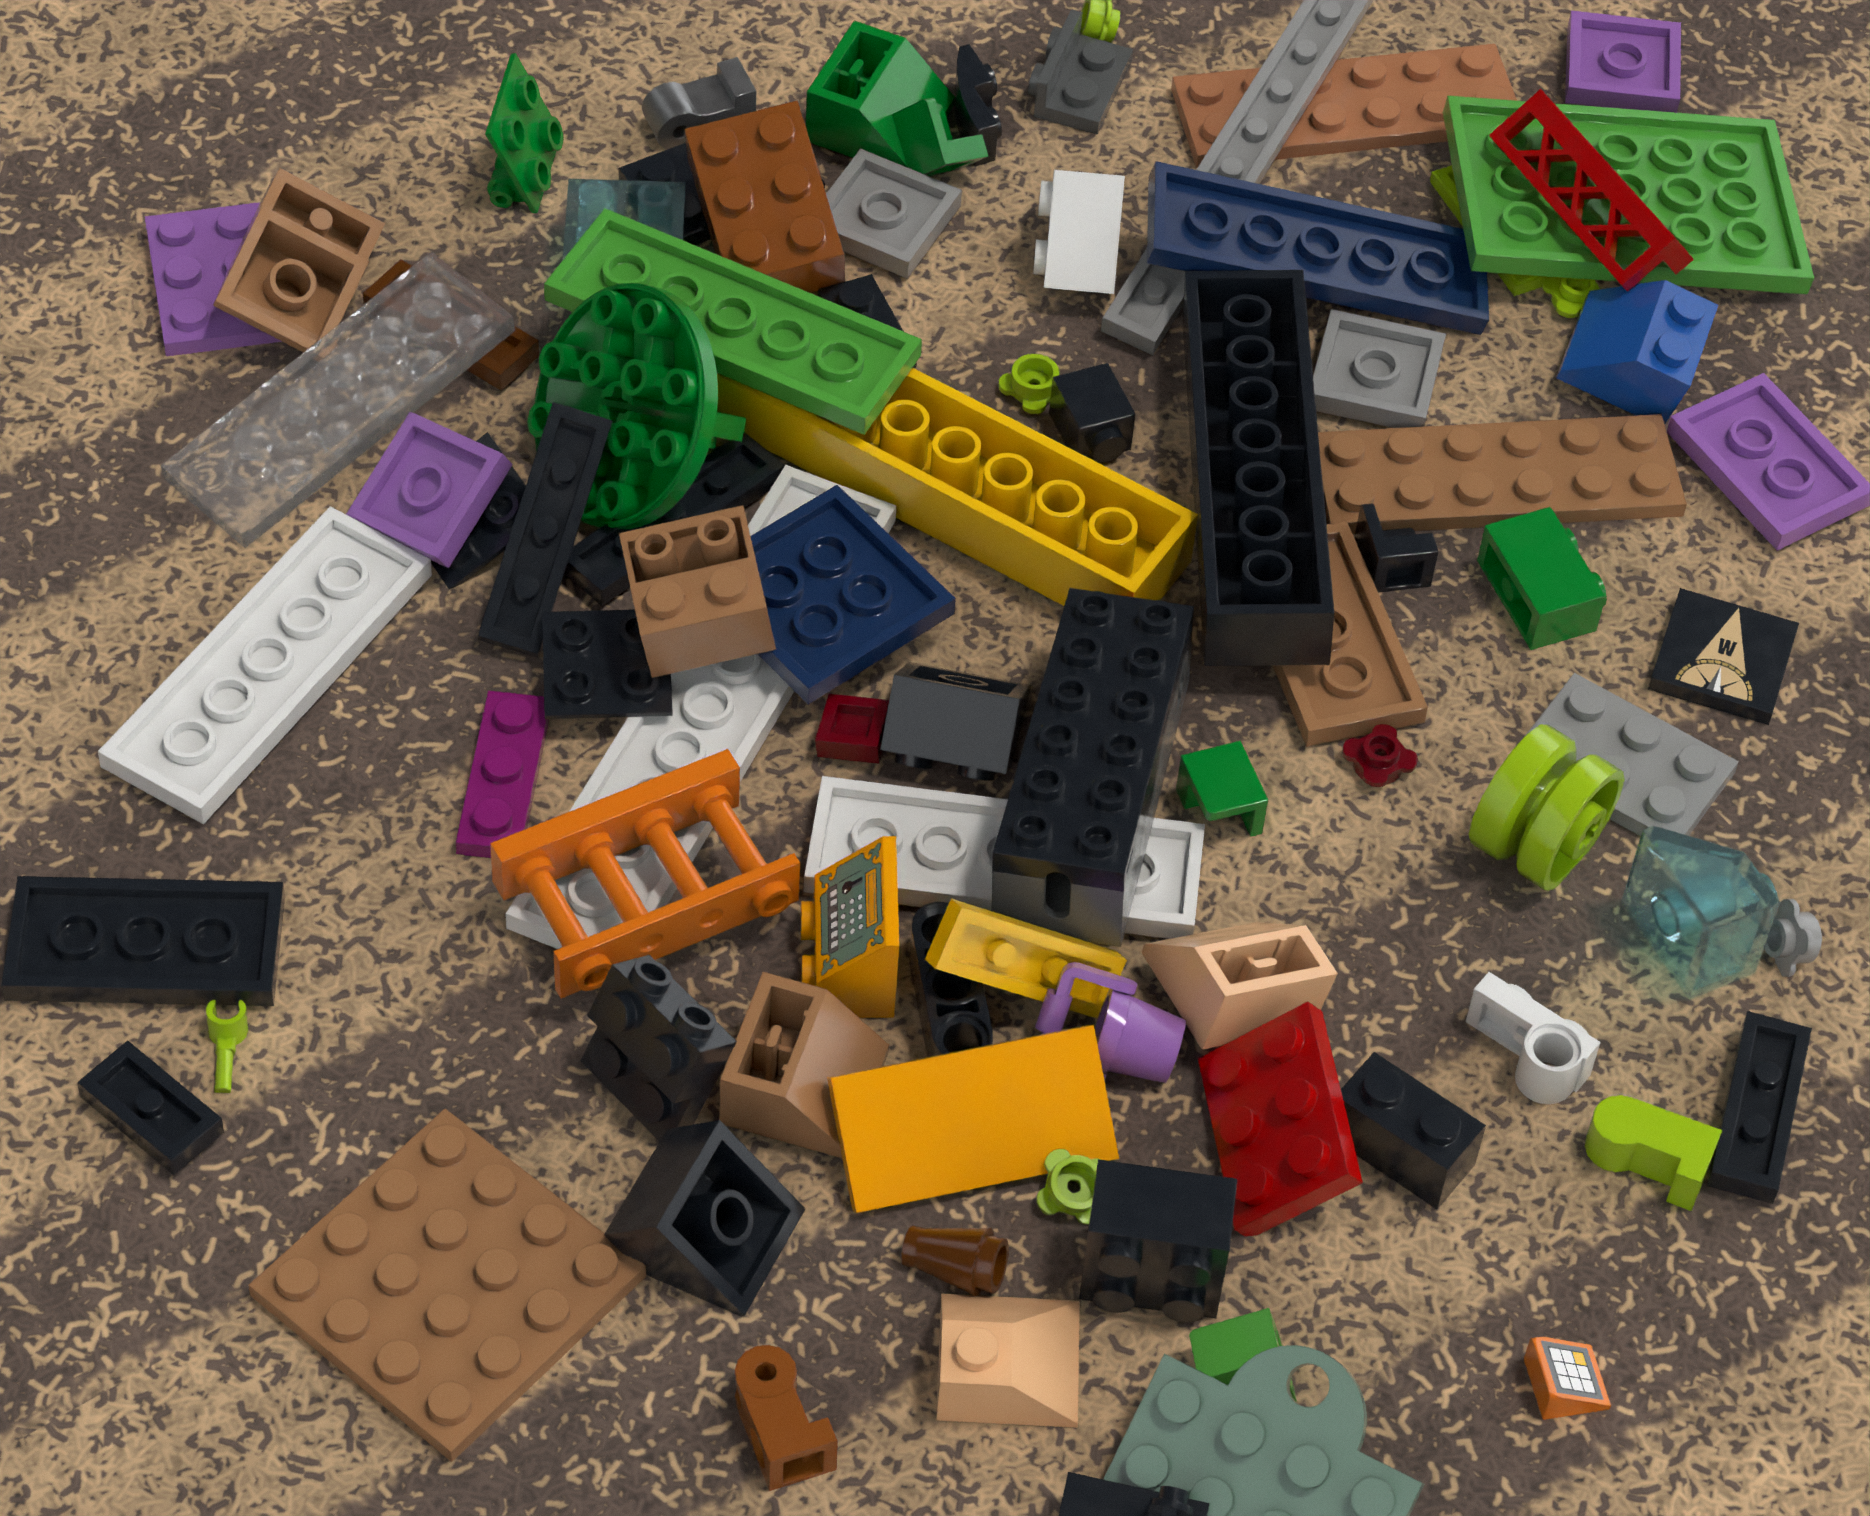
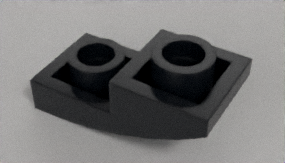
M970 44L960 46L958 51L954 110L960 138L983 135L988 157L973 163L976 167L995 161L997 139H1000L1002 136V126L996 110L992 107V98L997 94L998 89L995 74L988 63L983 64Z

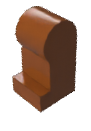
M771 1345L755 1346L745 1351L738 1359L735 1368L737 1385L735 1393L736 1407L769 1491L837 1470L838 1440L828 1417L809 1423L797 1394L796 1364L790 1354L780 1347Z

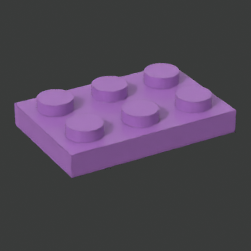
M260 202L145 216L166 356L282 342L213 306L223 280Z
M1765 373L1670 417L1666 432L1777 551L1870 506V483Z

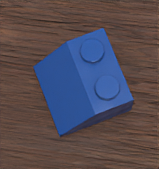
M1667 280L1636 284L1628 292L1622 286L1589 291L1556 378L1636 416L1662 414L1664 424H1666L1691 386L1718 304Z

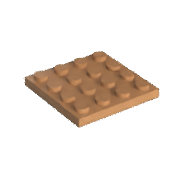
M445 1108L248 1286L250 1296L448 1460L453 1462L646 1277V1265L622 1254L604 1236V1232Z

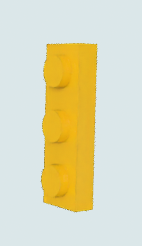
M955 899L950 900L925 958L935 969L1042 1002L1044 1001L1047 989H1056L1061 971L1068 963L1079 962L1120 976L1127 962V959L1115 950ZM1075 977L1069 994L1073 997L1069 1010L1098 1019L1101 1007L1110 988Z

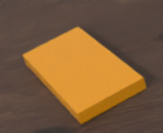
M1086 1025L827 1077L848 1192L854 1213L1048 1174L1044 1161L1056 1149H1065L1071 1156L1081 1155L1090 1159L1098 1158L1106 1161L1119 1159L1094 1025Z

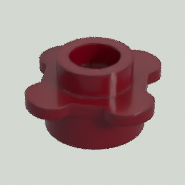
M1387 724L1375 725L1372 733L1360 739H1347L1342 748L1343 757L1347 761L1353 762L1355 773L1367 785L1372 787H1383L1395 782L1402 772H1413L1418 763L1417 754L1413 750L1406 749L1397 738V730ZM1381 752V753H1383L1385 756H1379V755H1376L1375 753Z

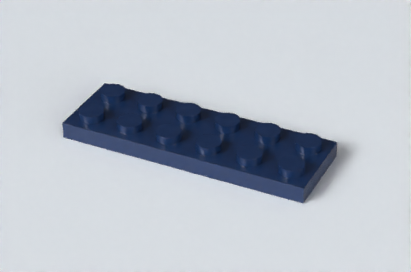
M1158 161L1154 163L1148 180L1147 263L1181 271L1303 270L1306 298L1478 335L1482 334L1489 322L1487 272L1471 271L1464 229Z

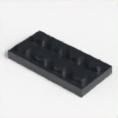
M18 876L1 983L4 1001L208 1005L210 1001L216 1000V1005H238L239 1000H242L246 1006H274L285 904L283 882Z

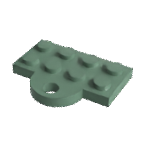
M1298 1345L1278 1346L1255 1355L1239 1368L1228 1385L1164 1354L1103 1479L1157 1492L1160 1491L1161 1486H1172L1189 1492L1188 1499L1210 1503L1207 1516H1410L1425 1485L1360 1452L1366 1435L1367 1411L1359 1385L1351 1373L1336 1359L1316 1349ZM1306 1365L1319 1366L1324 1370L1329 1379V1391L1326 1398L1320 1404L1312 1407L1299 1405L1293 1399L1290 1392V1381L1293 1374L1299 1368Z

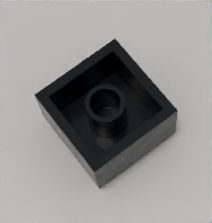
M1098 1159L1079 1299L1093 1301L1100 1309L1114 1313L1127 1312L1133 1307L1163 1311L1165 1316L1178 1322H1195L1202 1317L1216 1319L1230 1252L1237 1179Z

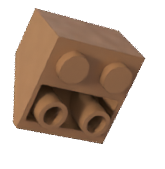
M743 505L619 533L640 636L652 678L776 650Z
M762 972L737 1035V1043L727 1060L720 1078L719 1120L729 1127L842 1158L827 1077L884 1066L889 1052V1044L827 989Z

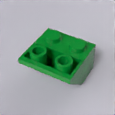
M854 20L807 90L806 129L812 144L852 158L860 149H863L907 167L892 114L922 99L934 98L937 104L943 106L947 117L954 106L955 96L905 37Z

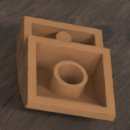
M279 168L253 216L213 306L322 361L369 263L368 259L385 223Z

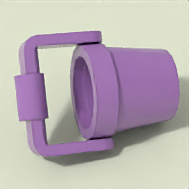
M1071 962L1065 965L1061 971L1056 989H1047L1035 1028L1041 1031L1040 1035L1062 1030L1073 999L1069 994L1075 977L1110 988L1095 1025L1104 1081L1107 1071L1166 1083L1180 1050L1186 1020L1131 996L1135 994L1138 985L1131 979L1079 962Z

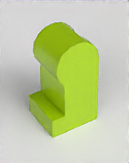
M1617 1095L1602 1100L1594 1109L1586 1135L1585 1149L1587 1156L1592 1162L1604 1170L1612 1172L1629 1170L1670 1186L1666 1202L1692 1211L1722 1130L1641 1100Z

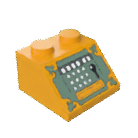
M882 836L815 874L814 901H801V940H814V955H802L801 982L827 989L859 1018H894L899 958L896 836Z

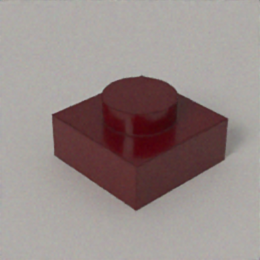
M829 693L815 738L817 757L879 764L883 752L881 744L889 700Z

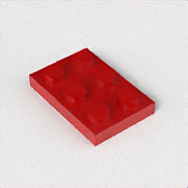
M1307 1001L1198 1058L1223 1177L1237 1179L1233 1215L1235 1231L1245 1237L1259 1235L1363 1183L1323 1012Z

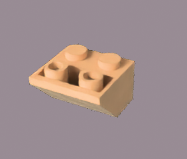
M1254 922L1146 943L1141 952L1179 1014L1186 1020V1025L1202 1050L1225 1045L1307 1001L1321 1010L1338 974L1306 925Z

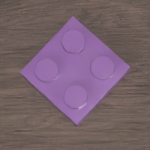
M1571 10L1567 28L1565 103L1677 113L1680 102L1681 23Z
M409 412L346 515L430 558L432 561L449 568L513 464L503 453L413 412Z

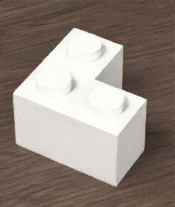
M1053 170V181L1041 180L1038 216L1049 217L1048 240L1036 239L1033 274L1045 275L1044 288L1114 294L1125 176Z

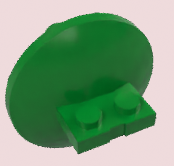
M622 283L606 287L583 301L565 320L553 341L547 343L541 350L539 356L540 375L536 387L535 401L527 418L529 432L535 438L536 452L553 402L612 420V427L582 518L584 523L597 527L608 525L610 528L627 530L642 527L655 521L673 508L690 488L703 465L708 449H715L717 438L742 442L746 418L717 411L718 377L715 358L707 333L693 310L683 300L667 290L638 283Z

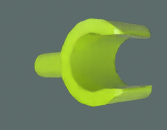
M216 1000L210 1001L206 1007L209 1038L216 1044L215 1053L217 1058L214 1093H231L233 1057L236 1053V1045L241 1043L248 1033L246 1005L242 1000H239L238 1014L231 1019H219L217 1017Z

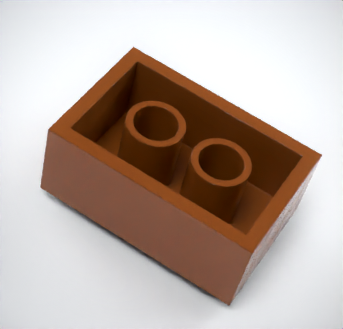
M798 100L684 129L688 162L715 254L809 293L818 292L820 288L846 282L844 251Z

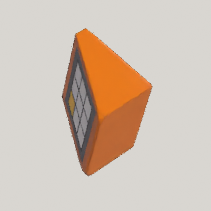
M1549 1337L1530 1338L1524 1362L1543 1420L1609 1410L1611 1408L1592 1345Z

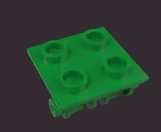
M512 53L485 132L487 139L497 154L494 163L495 170H493L491 179L488 182L487 192L490 196V201L497 207L508 208L512 205L513 201L525 202L531 213H538L543 193L549 190L551 186L550 170L556 151L561 150L563 146V130L559 120L551 115L541 98L535 78L532 75H528L517 54Z

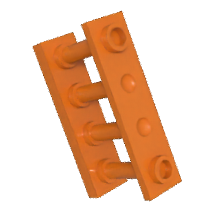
M729 749L490 843L492 882L503 901L525 892L531 893L562 945V948L553 951L555 990L561 999L581 990L592 991L600 988L612 964L650 955L654 960L758 917L777 915L790 904L799 901L800 861L795 853L767 864L733 811V808L739 806L740 767ZM701 821H709L742 873L709 888L674 834L676 831ZM641 845H651L683 898L648 912L614 856ZM584 868L593 871L623 921L619 925L589 937L555 882L559 878Z

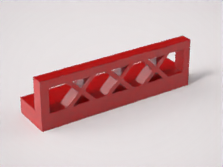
M1539 89L1489 134L1490 138L1627 292L1662 261L1677 275L1694 260L1674 235L1542 89ZM1536 118L1544 127L1541 150H1517L1510 141ZM1554 140H1555L1563 149H1553V147H1554ZM1574 161L1577 164L1574 187L1551 188L1548 185L1551 162ZM1539 162L1538 171L1536 172L1529 163ZM1588 177L1596 186L1586 187ZM1572 199L1571 210L1562 200ZM1585 199H1608L1611 202L1607 225H1583L1582 214ZM1621 214L1630 224H1620ZM1642 236L1650 247L1623 270L1615 261L1618 237ZM1595 237H1606L1605 246L1603 247Z

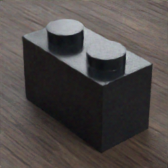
M1376 1052L1371 1054L1341 1088L1356 1156L1435 1209H1438L1475 1166L1486 1125Z

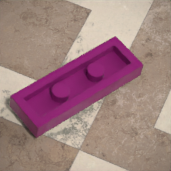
M488 690L456 838V854L491 858L490 843L527 829L549 719H545L543 696Z

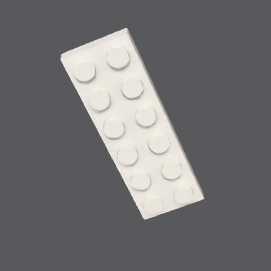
M330 506L98 750L100 767L204 824L432 576L431 559Z
M822 776L804 875V892L814 893V877L818 872L882 836H896L898 904L923 907L929 903L950 902L951 899H955L991 911L992 852L1008 799ZM1154 818L1125 933L1168 939L1193 934L1205 824Z

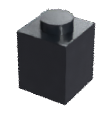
M1108 363L1052 377L1049 415L1066 447L1098 462L1114 460L1123 452L1131 450L1135 412Z

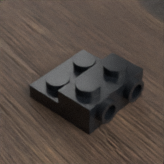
M650 955L612 964L587 1014L597 1025V1028L580 1061L660 1142L667 1129L693 1125L737 1041L716 1021L711 1011L700 1005L672 978L670 971L664 965L655 961Z

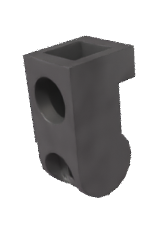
M735 57L718 62L716 75L684 84L668 82L656 86L646 95L641 108L659 145L664 149H670L686 142L684 130L686 128L756 111V89L739 58Z

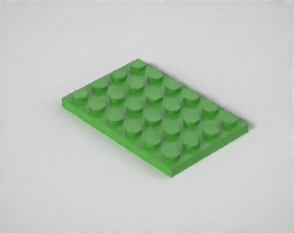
M1447 96L1442 113L1471 271L1617 281L1490 138L1489 134L1526 101ZM1555 104L1694 259L1677 275L1662 261L1638 283L1667 280L1678 286L1808 294L1814 280V275L1775 120ZM1535 118L1510 142L1517 150H1541L1544 127ZM1554 140V147H1553V149H1563V148ZM1574 161L1551 162L1548 185L1551 188L1574 187L1577 164ZM1539 162L1529 163L1537 172ZM1588 177L1586 187L1596 186ZM1572 199L1562 200L1571 210ZM1585 199L1582 214L1583 225H1607L1611 202L1608 199ZM1621 214L1620 224H1630ZM1642 236L1618 237L1615 261L1624 270L1644 253L1650 245ZM1595 237L1604 247L1606 237Z

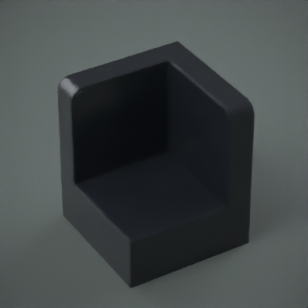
M1374 503L1362 504L1354 538L1378 593L1431 587L1439 552L1433 533L1416 534L1412 528L1382 530Z

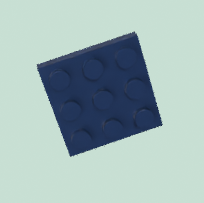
M835 485L750 536L776 650L759 653L758 655L807 704L812 703L955 614L956 598L838 485Z

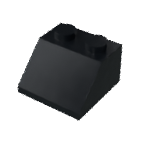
M908 662L893 677L881 750L896 753L895 762L905 766L931 769L933 760L958 765V775L977 780L993 781L996 772L1006 774L1012 766L1031 685Z
M720 1120L666 1130L604 1236L622 1254L646 1265L647 1276L742 1317L746 1315L806 1208Z

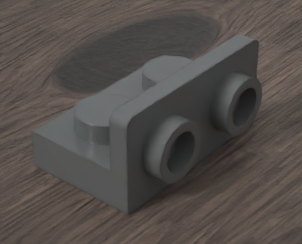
M1071 9L1063 27L1055 26L1053 28L1046 48L1047 60L1045 64L1037 62L1034 66L1029 81L1028 95L1035 97L1034 117L1098 135L1132 62L1133 49L1080 35L1083 13Z

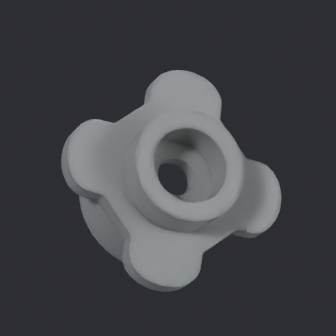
M1783 899L1779 903V910L1776 916L1764 922L1761 933L1764 949L1770 957L1775 959L1782 977L1793 976L1796 971V964L1811 963L1820 952L1822 933L1819 922L1812 913L1800 912L1799 904L1794 899Z

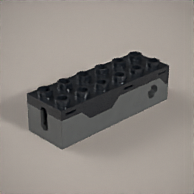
M1069 588L992 852V912L1087 942L1121 947L1190 680L1194 606Z

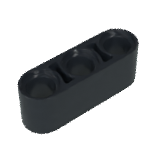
M949 902L926 904L917 910L912 919L909 965L927 1057L991 1045L993 1043V1031L983 983L935 969L925 960ZM948 997V998H955V999H958V1000H955V1001H954V1000H946V999H943V998Z

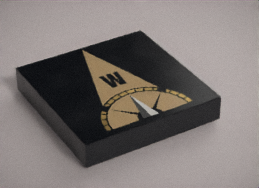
M1680 588L1648 690L1769 725L1799 623Z

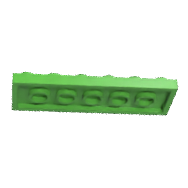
M606 208L603 209L544 283L545 301L571 312L596 292L616 284L638 283L667 290L683 300L700 320L709 338L718 374L863 435L866 434L921 357L922 339Z

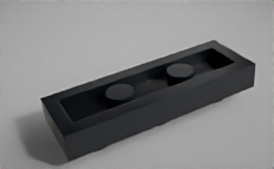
M1750 1011L1746 1012L1719 1127L1722 1133L1713 1155L1707 1182L1708 1187L1771 1204L1774 1203L1779 1191L1812 1028Z

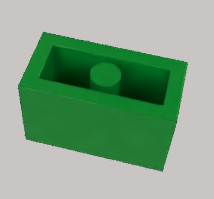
M1551 507L1485 525L1477 562L1530 650L1597 631L1602 609L1607 601L1604 583L1596 572L1590 571L1579 553L1578 543L1573 532L1569 528L1562 526Z

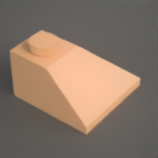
M941 1294L936 1420L1077 1428L1080 1301Z

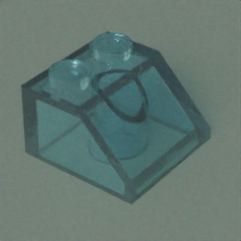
M1651 826L1642 830L1621 903L1690 1000L1755 974L1780 901L1770 878L1758 872L1745 852L1661 827Z

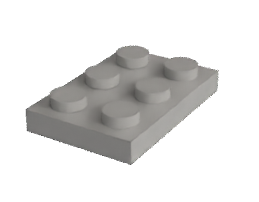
M1576 673L1571 676L1528 731L1529 733L1540 724H1548L1575 741L1577 750L1576 761L1589 754H1597L1624 771V785L1610 820L1674 855L1735 774L1739 762Z

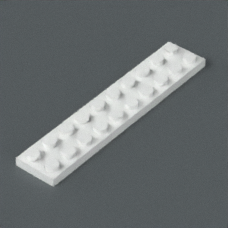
M785 465L748 524L751 536L835 485L843 489L887 533H889L896 521V505ZM758 654L672 673L673 716L628 717L570 811L726 749H729L740 767L741 781L794 693V690ZM701 821L674 832L692 862L713 828L709 821ZM641 845L614 856L648 912L668 904L677 888L651 845ZM584 868L555 880L588 937L623 923L591 869ZM526 892L517 895L506 912V929L556 949L562 948L560 941L533 895Z

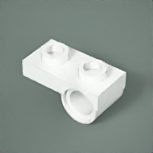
M1490 972L1474 988L1466 1022L1520 1056L1515 1072V1081L1519 1090L1527 1098L1541 1104H1555L1568 1098L1573 1091L1577 1092L1591 1075L1600 1041L1590 1036L1575 1021L1563 1019L1533 1000L1523 988L1514 984H1508ZM1542 1062L1551 1063V1064L1555 1065L1556 1067L1546 1065V1064H1544V1063H1542Z

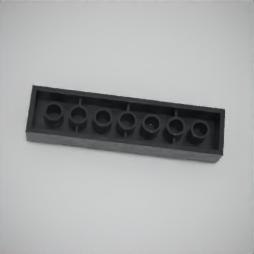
M1185 271L1183 337L1194 512L1198 514L1196 545L1204 666L1330 665L1335 612L1304 271Z

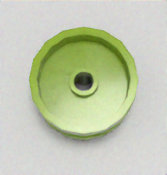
M1540 724L1517 744L1495 773L1474 813L1468 835L1471 844L1496 860L1507 859L1517 853L1518 874L1543 890L1548 891L1554 890L1593 847L1615 809L1625 778L1624 771L1597 754H1589L1576 761L1577 750L1575 741L1548 724Z

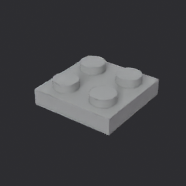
M860 149L826 195L843 251L908 279L961 207L962 190Z
M1331 309L1313 375L1316 411L1392 428L1424 427L1446 333Z

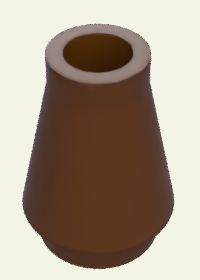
M912 1225L909 1227L904 1238L901 1261L903 1266L918 1269L977 1296L980 1295L981 1290L996 1293L999 1290L1006 1273L1009 1244L1007 1239L994 1236L992 1228H923Z

